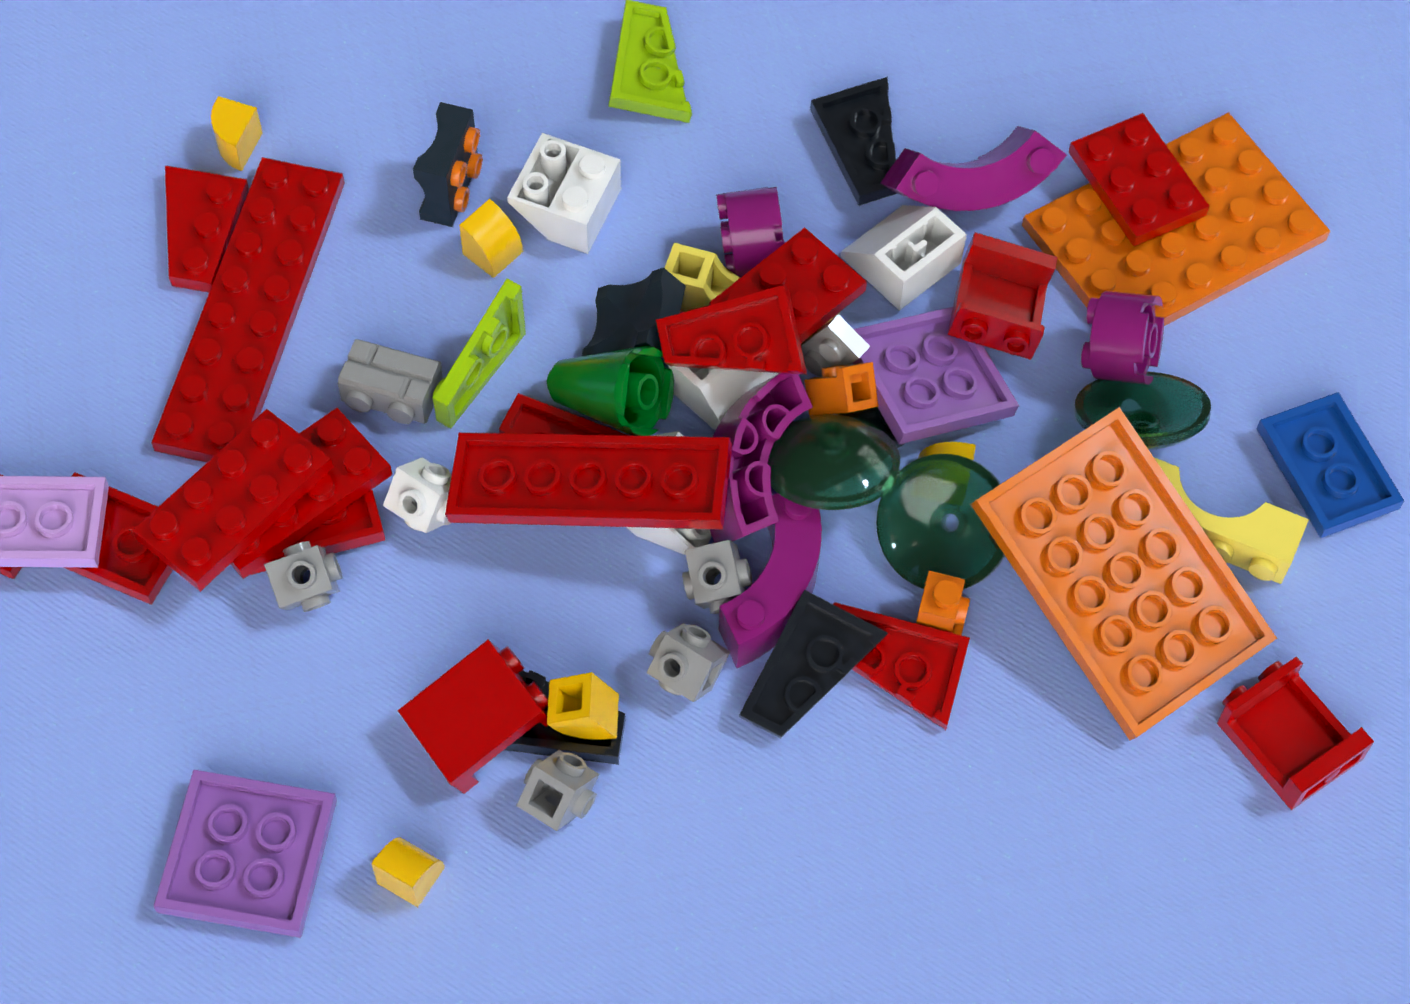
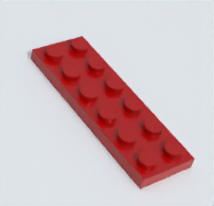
M459 432L445 515L450 523L723 529L732 453L730 437Z

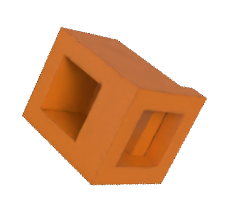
M873 362L821 368L822 377L804 380L806 393L813 407L808 410L809 415L850 413L878 407Z
M929 571L916 624L962 635L970 598L962 597L965 579Z

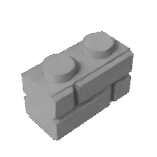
M355 339L348 354V360L345 361L338 377L341 400L350 408L359 412H368L370 409L387 413L392 420L398 423L410 424L413 420L425 424L433 409V392L438 383L443 379L441 362Z

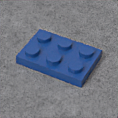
M1339 392L1259 421L1256 428L1320 538L1401 508L1404 502L1403 497Z

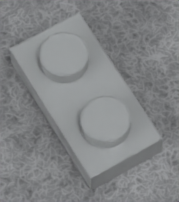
M839 314L801 343L807 370L822 377L821 368L838 365L849 366L859 359L870 347Z

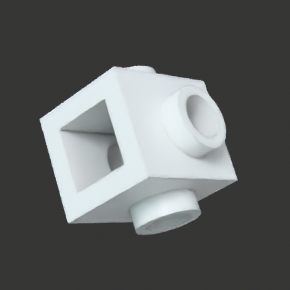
M423 457L397 467L383 506L403 518L410 528L428 533L443 525H449L450 522L445 512L451 482L450 471L442 465L427 461Z

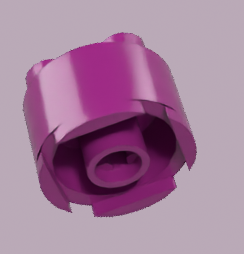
M776 187L716 194L719 219H728V221L720 222L724 253L733 252L732 254H725L726 268L740 278L785 243Z
M1104 291L1100 298H1090L1087 307V323L1092 324L1090 342H1085L1081 354L1082 368L1091 369L1092 376L1095 379L1149 385L1154 377L1147 376L1146 374L1149 366L1158 367L1163 342L1164 317H1155V306L1163 307L1161 297Z

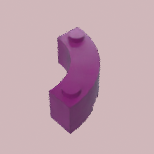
M1017 126L1011 135L995 149L978 157L977 160L965 163L936 162L919 152L904 148L881 181V184L904 197L939 209L952 211L982 210L1003 205L1031 191L1060 165L1067 154L1037 131Z
M779 373L753 387L729 408L716 428L713 437H730L732 453L723 529H710L714 543L726 540L733 542L779 522L771 493V467L767 463L774 442L780 439L788 425L800 414L813 408L799 374Z
M810 481L772 495L779 522L767 526L773 547L770 559L761 575L747 590L731 601L719 606L718 630L727 649L730 651L736 668L753 662L775 647L803 591L806 590L813 593L820 558L822 526L820 510Z

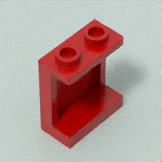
M974 232L962 260L947 335L1032 360L1044 335L1045 327L1041 325L1047 286L1056 269L1057 257Z
M489 639L397 710L447 781L464 794L479 783L474 775L475 772L536 724L542 723L545 727L549 726L547 725V711L545 710L548 707L547 696L535 682L528 686L518 674L524 669V666L508 646L500 650Z
M1297 656L1284 665L1280 661L1271 664L1259 675L1258 680L1260 682L1247 689L1242 685L1232 691L1222 702L1225 708L1217 722L1218 726L1291 811L1361 762L1374 743L1373 739L1362 727L1353 734L1348 732L1299 676L1303 663Z

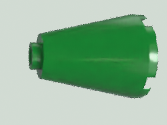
M640 346L559 360L548 374L547 388L551 398L558 404L632 436H650L659 430L652 429L659 419L666 420L670 413L674 396V376L672 369L665 368L661 359L663 357L661 350L655 347Z

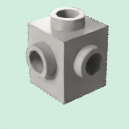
M731 540L685 550L689 571L684 572L682 577L687 598L689 600L695 599V604L703 609L709 608L710 614H718L720 605L736 598L746 590L747 586L753 584L749 563L746 558L740 559L738 547ZM721 574L720 581L714 584L715 577Z
M309 541L283 549L285 557L264 564L279 609L290 610L302 605L304 612L311 611L330 604L329 595L340 592L336 581L342 579V572L333 552L327 554L325 548L318 545L311 547ZM307 570H310V579L304 583L303 575Z
M683 623L669 632L663 631L658 635L649 652V655L654 658L646 673L657 679L659 685L667 692L682 695L695 702L713 689L730 651L712 641L710 634L704 629Z
M558 750L543 761L537 759L532 764L525 776L524 784L526 786L516 806L558 831L574 818L579 817L582 819L589 812L596 799V793L592 789L599 774L587 767L585 761L579 756Z

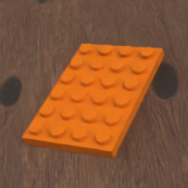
M1229 112L1166 144L1210 205L1207 216L1133 247L1091 184L1088 183L1024 215L1022 227L1041 251L1057 257L1056 270L1086 308L1090 298H1100L1104 291L1160 296L1163 307L1155 306V317H1164V326L1327 240L1330 233L1328 227Z
M1120 407L970 504L1129 741L1143 734L1277 639Z

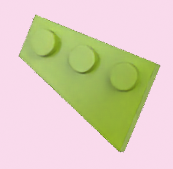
M626 0L608 107L689 123L692 110L690 102L686 101L683 89L685 82L682 70L678 68L675 56L676 45L666 7Z
M506 278L449 373L438 383L433 392L432 399L436 421L450 429L526 334L522 286Z

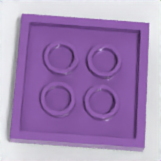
M953 307L854 329L870 347L853 364L873 362L878 408L898 444L1012 417L1019 407L984 346L947 335Z
M193 769L153 907L156 912L301 938L337 803L336 795L329 792Z

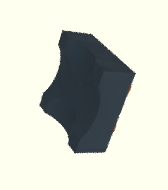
M440 102L436 111L438 125L436 137L428 150L417 158L413 174L414 179L420 184L425 194L419 210L420 220L453 227L458 212L463 213L467 208L470 195L468 186L472 178L477 179L479 177L483 156L477 150L480 129L475 128L473 109Z
M660 268L652 271L647 278L637 283L606 285L598 288L595 299L597 308L596 328L591 341L583 348L582 356L640 346L655 347L662 351L656 320L681 312L686 286L665 268Z

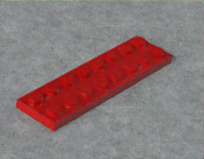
M261 158L151 443L154 451L208 462L260 415L345 184L343 173Z

